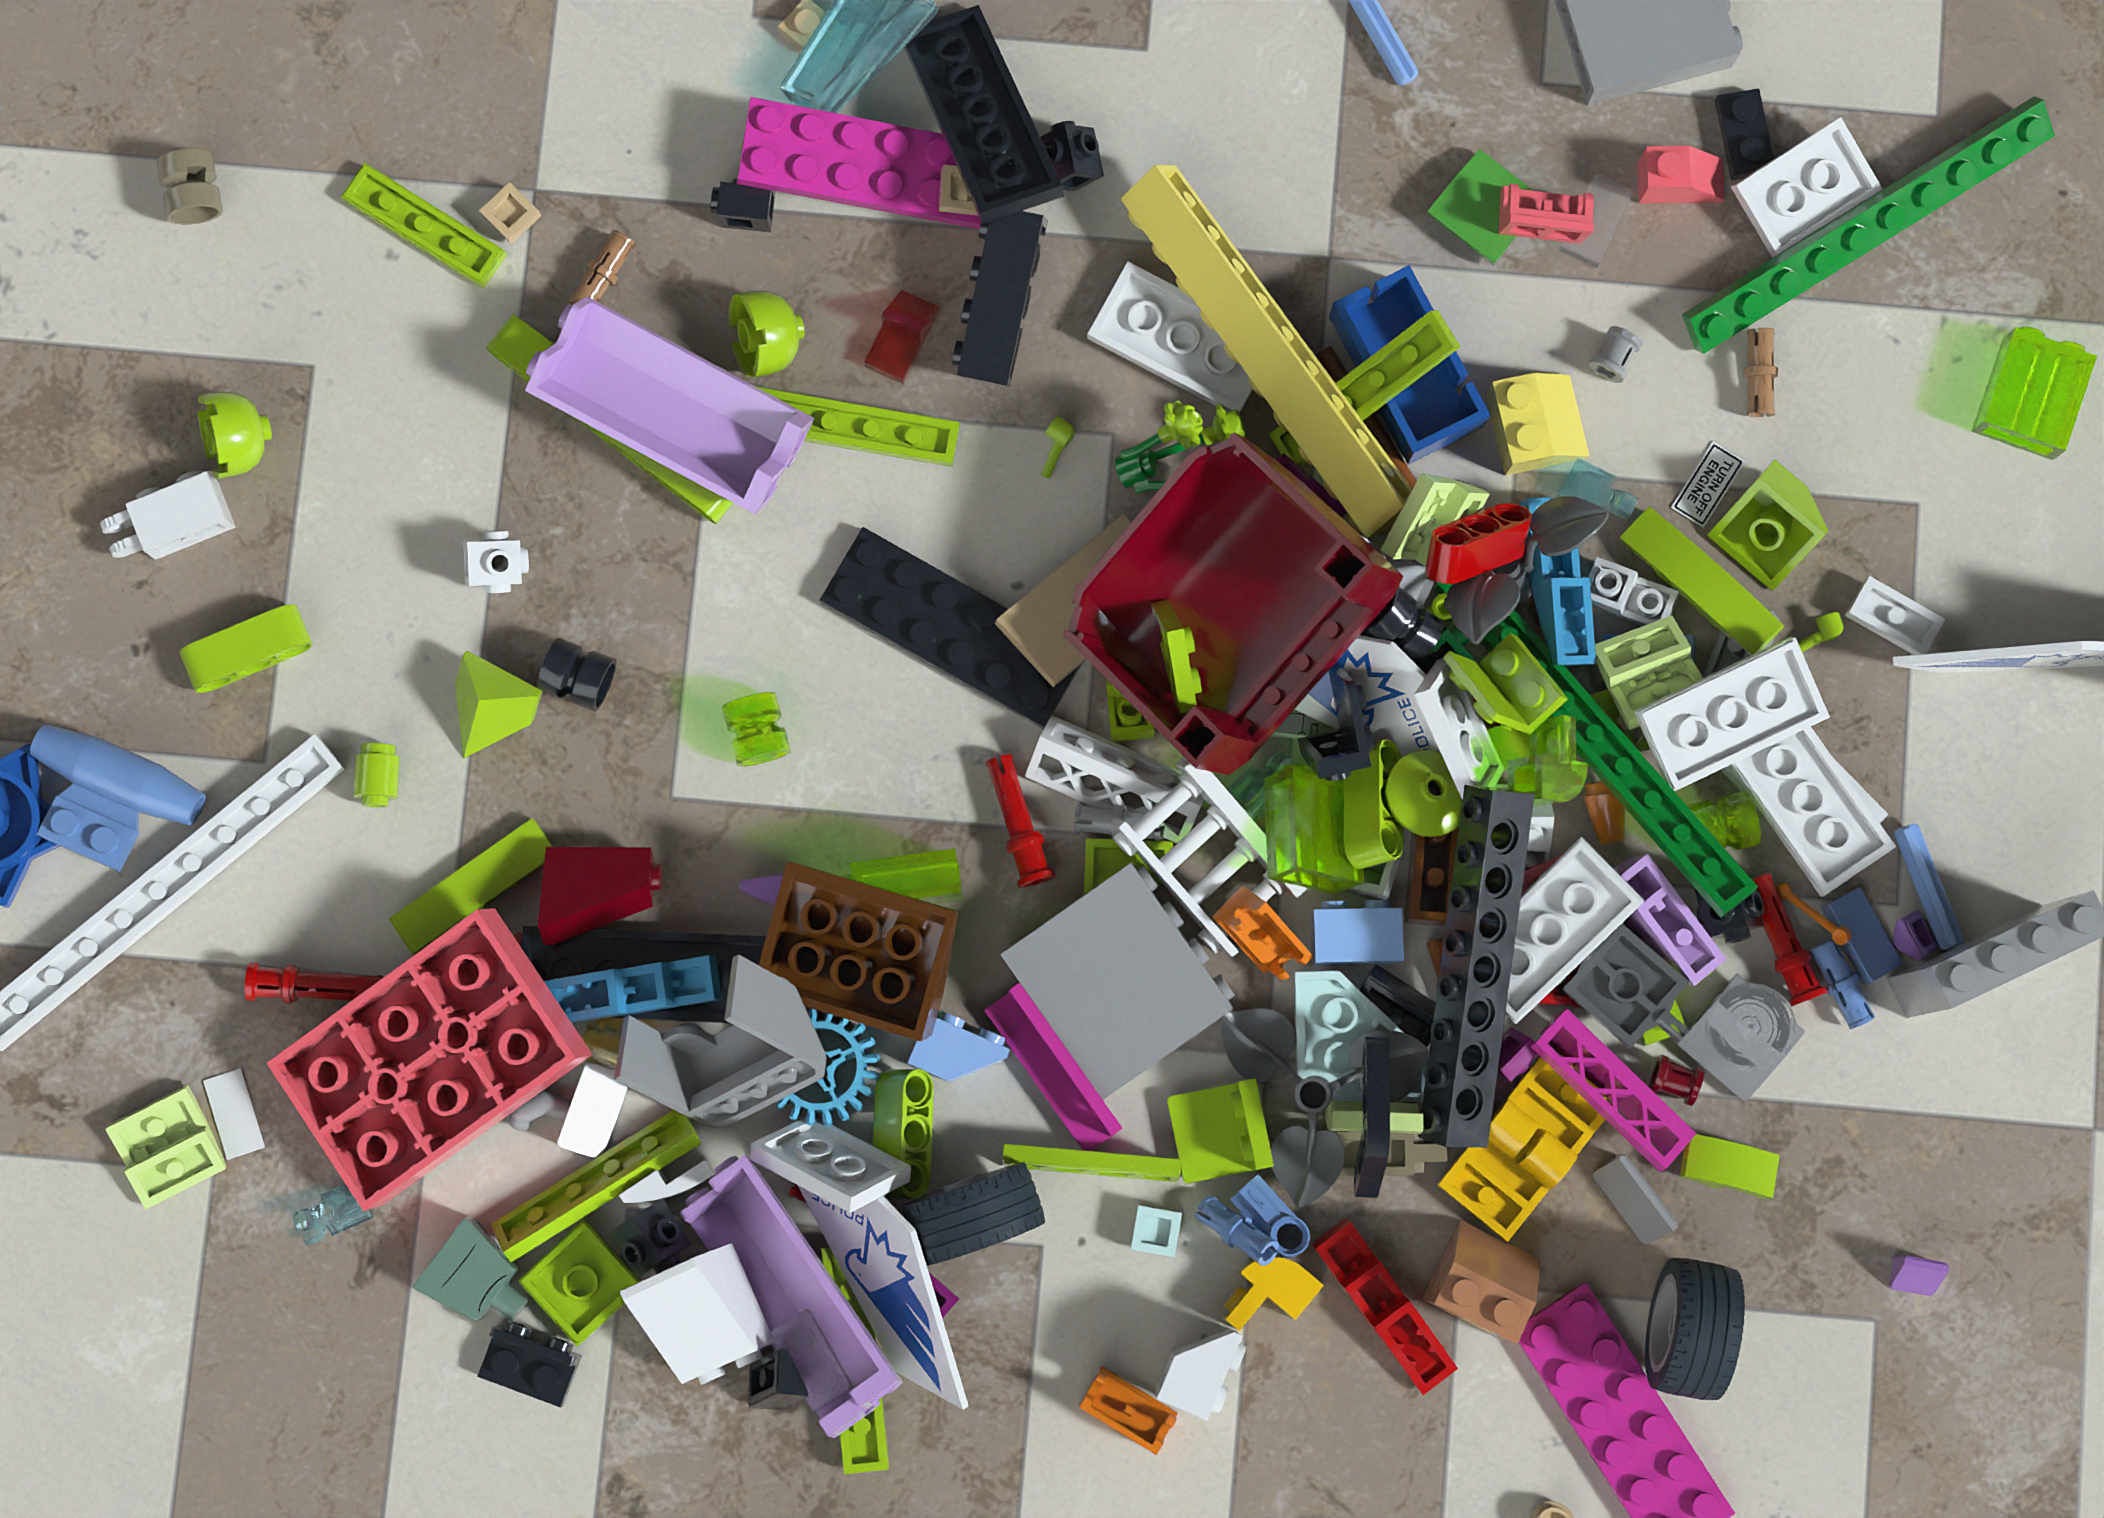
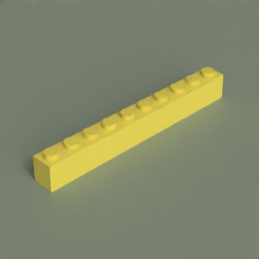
M1154 165L1121 198V201L1129 210L1128 217L1138 229L1145 232L1153 243L1152 250L1162 262L1169 265L1177 276L1176 283L1187 296L1192 297L1200 308V316L1204 323L1219 334L1225 343L1224 349L1228 356L1234 362L1240 364L1248 374L1251 388L1260 397L1266 399L1274 410L1273 416L1275 421L1282 429L1290 432L1298 443V451L1301 457L1309 465L1314 466L1322 476L1325 490L1332 498L1340 501L1349 514L1348 520L1351 526L1367 539L1386 535L1392 529L1412 488L1176 165Z

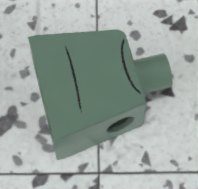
M465 1217L412 1286L420 1293L476 1321L484 1319L493 1307L512 1322L528 1302V1299L509 1286L521 1268L515 1261H509L502 1252L500 1245L473 1217Z

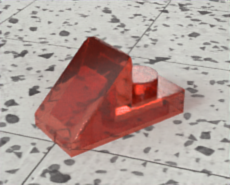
M901 290L881 315L883 325L864 361L865 367L904 384L940 311V307Z

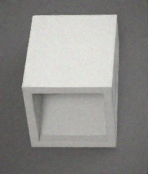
M733 1243L691 1258L620 1291L623 1301L682 1384L698 1377L702 1385L725 1375L723 1365L734 1360L738 1368L763 1358L760 1352L761 1348L774 1343V1339Z

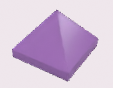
M1913 911L1896 921L1893 940L1894 948L1917 961L1938 949L1937 942L1920 911Z

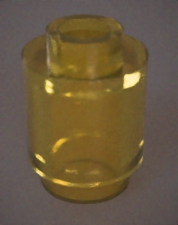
M599 1019L595 1026L588 1024L582 1039L593 1055L587 1058L586 1061L616 1070L622 1026L604 1019Z

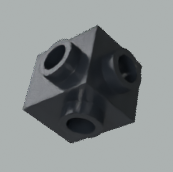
M1062 121L1052 125L1051 131L1040 137L1063 185V190L1076 191L1104 176L1099 144L1094 128L1078 126L1074 121Z
M1694 888L1699 905L1696 911L1697 919L1711 938H1724L1725 944L1736 943L1752 938L1750 930L1765 926L1762 917L1765 912L1764 902L1757 890L1720 918Z
M664 1199L631 1216L610 1232L621 1250L624 1260L630 1265L637 1278L653 1269L656 1274H659L681 1262L677 1254L691 1245L684 1233L683 1227L676 1220Z

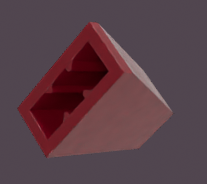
M546 847L538 916V927L543 944H557L653 907L654 890H661L662 865L654 863L651 847Z

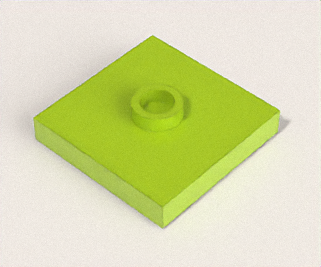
M587 1219L580 1222L518 1280L577 1347L625 1304L620 1291L642 1281L636 1277L633 1270Z

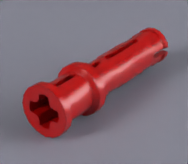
M1012 754L1001 755L1004 774L1000 771L996 757L986 761L985 765L988 768L1010 836V839L1007 840L1006 850L1007 853L1013 854L1020 877L1017 880L1018 888L1032 887L1055 878L1056 874L1053 869H1049L1042 849V844L1045 842L1044 836L1040 834V831H1034L1013 763Z
M1771 873L1752 879L1758 886L1756 890L1760 893L1764 902L1765 912L1762 915L1765 925L1764 930L1777 958L1774 961L1775 971L1782 974L1790 992V1006L1793 1007L1828 993L1825 986H1820L1810 961L1813 958L1811 952H1808L1807 949H1802L1797 939L1792 923L1776 890Z
M249 962L245 975L244 990L247 1001H255L257 997L279 998L288 1004L296 1002L298 998L352 1001L384 977L383 975L301 971L300 967H296L295 964H287L285 968L260 967L258 962Z

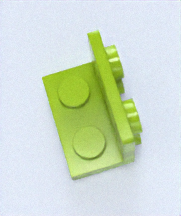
M1511 633L1479 663L1451 651H1448L1443 656L1444 661L1451 668L1448 672L1450 679L1461 690L1469 691L1475 698L1476 702L1473 704L1476 712L1488 723L1498 722L1509 731L1514 728L1531 734L1568 699L1518 636Z
M1256 1078L1168 1097L1167 1103L1178 1158L1182 1159L1181 1173L1185 1183L1274 1167Z

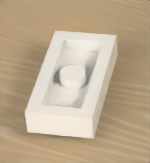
M1871 576L1864 580L1845 614L1846 617L1913 655L1927 653L1945 621V618Z

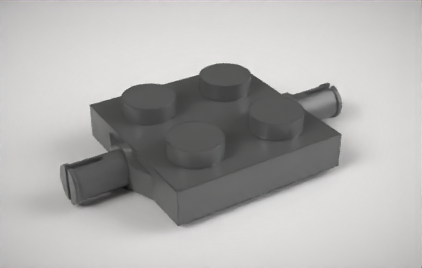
M1623 924L1619 925L1605 941L1579 964L1577 973L1562 989L1566 995L1628 1049H1631L1646 1031L1657 1025L1672 1037L1676 1043L1683 1038L1682 1035H1686L1690 1030L1670 1013L1675 998L1689 981Z

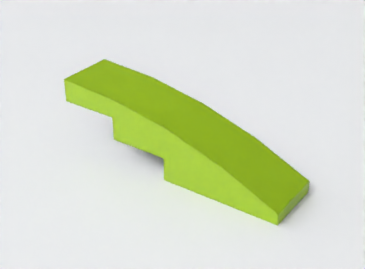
M1650 506L1620 536L1622 543L1650 565L1659 578L1674 590L1679 591V594L1688 600L1691 608L1750 656L1762 651L1784 628V625L1749 591Z

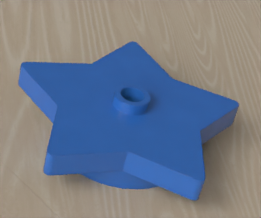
M26 744L0 759V905L4 908H9L12 905L32 860L61 847L36 835L51 805L42 797L38 760L30 755L31 744Z

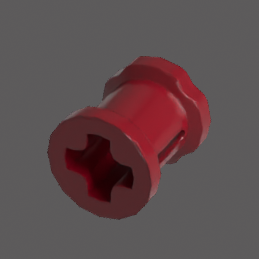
M1661 1054L1652 1071L1649 1088L1655 1094L1658 1091H1662L1682 1098L1686 1105L1693 1106L1702 1087L1705 1072L1704 1069L1699 1067L1691 1070L1669 1062V1057Z

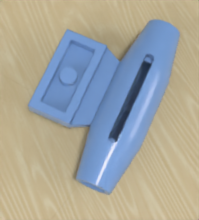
M44 724L32 741L30 755L73 783L61 794L56 795L36 835L115 871L121 872L140 834L139 813L191 826L202 812L206 800V795L162 765L99 737Z

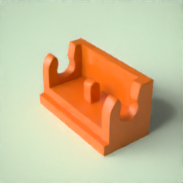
M1243 885L1212 916L1262 973L1268 971L1276 978L1286 980L1290 976L1283 968V965L1288 960L1294 959L1297 963L1306 965L1313 957L1263 899Z
M1103 1366L1099 1369L1079 1403V1408L1155 1455L1161 1449L1168 1431L1174 1426L1178 1414L1175 1410Z

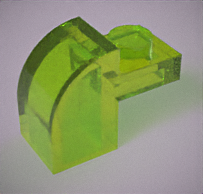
M1562 715L1547 718L1530 734V756L1507 760L1508 789L1535 794L1533 807L1570 801L1581 792L1585 784L1588 763L1576 761L1575 717Z

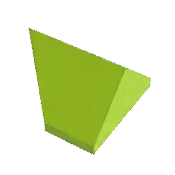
M467 650L462 655L455 682L463 759L529 726L535 719L542 690Z

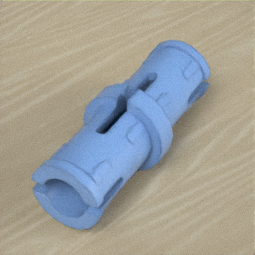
M1829 939L1811 948L1810 951L1827 982L1826 990L1829 995L1833 994L1849 1029L1859 1027L1873 1020L1875 1015L1858 985L1860 978L1857 972L1851 971L1839 945L1833 939Z
M1213 1195L1205 1197L1197 1207L1200 1211L1195 1214L1196 1219L1221 1235L1222 1242L1230 1248L1236 1246L1261 1266L1269 1264L1275 1258L1277 1252L1269 1247H1272L1274 1250L1279 1249L1278 1242L1258 1230L1253 1225L1252 1219L1244 1213L1238 1215Z

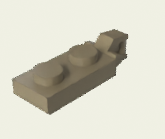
M1333 1131L1340 1136L1345 1149V1162L1339 1176H1354L1355 1158L1362 1132ZM1390 1133L1389 1157L1384 1176H1414V1173H1424V1162H1447V1147L1433 1142H1424V1139L1419 1138L1418 1134Z

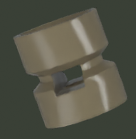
M184 148L167 152L157 159L160 184L163 188L168 189L163 194L166 218L169 222L181 225L200 224L214 220L222 215L223 208L219 188L212 184L216 180L217 175L213 155L210 151L200 148Z

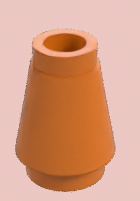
M1602 781L1586 783V794L1582 795L1598 836L1599 844L1625 840V807Z

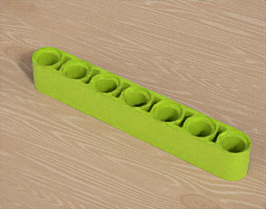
M512 314L485 348L526 382H529L531 376L527 375L526 371L531 359L536 352H543L554 344L525 321ZM575 418L710 522L717 525L733 505V502Z

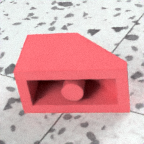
M1646 146L1637 162L1639 204L1724 202L1723 159L1692 146Z

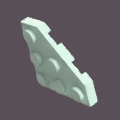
M1294 971L1296 1072L1301 1078L1305 1079L1308 1076L1318 1075L1324 1077L1329 1083L1356 1071L1351 1066L1347 1053L1351 1044L1359 1036L1374 1030L1402 1032L1340 971ZM1428 1057L1414 1088L1407 1096L1397 1102H1423ZM1359 1079L1333 1090L1332 1101L1362 1102Z

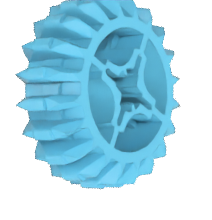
M809 1008V1017L815 1031L829 1030L844 1036L850 1045L830 1052L825 1051L826 1058L829 1056L832 1060L841 1056L832 1061V1064L827 1067V1078L831 1087L823 1078L816 1081L826 1092L830 1102L810 1103L801 1099L796 1093H793L777 1101L775 1106L777 1109L782 1110L790 1102L794 1104L789 1118L792 1120H797L803 1110L808 1111L806 1124L810 1126L814 1125L817 1113H822L824 1125L830 1126L833 1123L832 1111L837 1110L841 1120L847 1121L849 1120V1113L844 1106L851 1103L857 1111H861L864 1106L862 1102L855 1098L858 1093L862 1092L868 1097L874 1095V1090L864 1086L866 1078L870 1080L879 1079L880 1074L878 1072L867 1071V1064L880 1062V1056L878 1054H865L864 1050L871 1048L876 1042L872 1037L866 1038L861 1042L859 1041L858 1037L866 1029L864 1024L859 1023L850 1031L847 1027L851 1020L841 1017L839 1023L834 1022L835 1015L825 1013V1020H819L818 1010ZM856 1057L857 1070L854 1081L850 1088L842 1095L837 1084L836 1073L839 1067Z

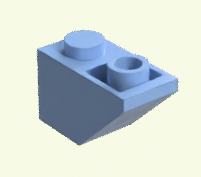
M941 1011L936 1019L932 1036L921 1042H916L907 1064L924 1070L947 1082H952L1007 1060L1010 1049L1003 1046L1004 1037L981 1028L979 1035L962 1029L965 1023L964 1020Z

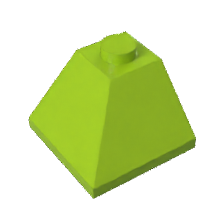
M1774 459L1707 536L1773 591L1829 530L1808 487Z

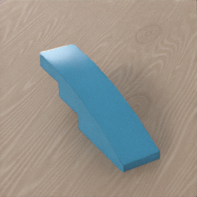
M1526 498L1520 500V505L1526 507L1533 514L1540 505L1553 498ZM1529 527V532H1528L1527 541H1528V539H1529L1531 536L1535 535V534L1531 531L1530 527ZM1537 544L1533 557L1535 571L1530 573L1529 576L1541 629L1553 666L1596 664L1590 577H1581L1579 548L1559 556H1546L1541 553Z
M712 955L674 962H659L625 969H609L544 981L571 1023L722 1000L717 958Z

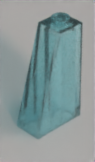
M834 0L779 88L790 100L789 104L838 113L936 16L939 11L933 0Z

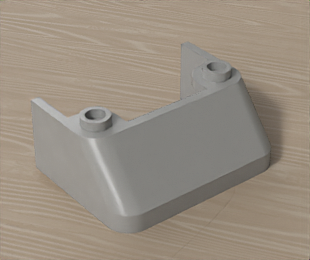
M738 954L732 959L724 1019L733 1025L715 1035L709 1034L700 1026L692 1023L680 1024L678 1027L662 1033L629 1015L623 1018L614 1080L703 1125L726 1127L823 1078L826 1067V1054L797 988L789 983L787 979L769 972Z

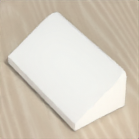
M586 1061L557 1146L594 1158L606 1152L628 1086L614 1080L615 1070Z

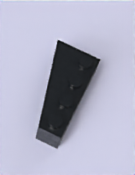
M1020 211L980 224L979 238L985 239L982 257L975 255L971 267L970 281L976 282L973 299L966 298L963 305L961 323L967 324L964 341H956L952 357V365L958 366L957 375L1010 387L1023 328H1020L1022 319L1025 320L1031 298L1032 286L1029 285L1030 279L1037 272L1040 260L1041 244L1038 243L1040 235L1045 236L1048 220L1044 215Z

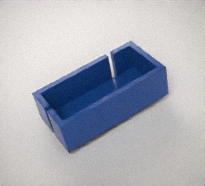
M1408 265L1376 281L1372 292L1366 286L1333 302L1329 319L1354 366L1358 367L1434 309L1412 268ZM1371 297L1373 302L1368 304V301ZM1456 351L1378 409L1407 465L1482 429L1490 417V413L1472 381L1465 384L1460 395H1458L1456 389L1463 385L1468 372Z

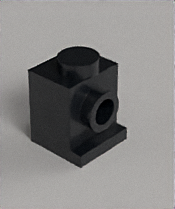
M737 178L732 179V183L720 181V187H713L711 212L716 213L722 228L771 233L776 191L737 184Z

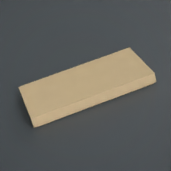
M1123 514L997 618L995 622L996 626L1052 687L1057 685L1086 660L1063 636L1064 629L1068 630L1075 604L1072 601L1076 587L1130 525L1131 522Z

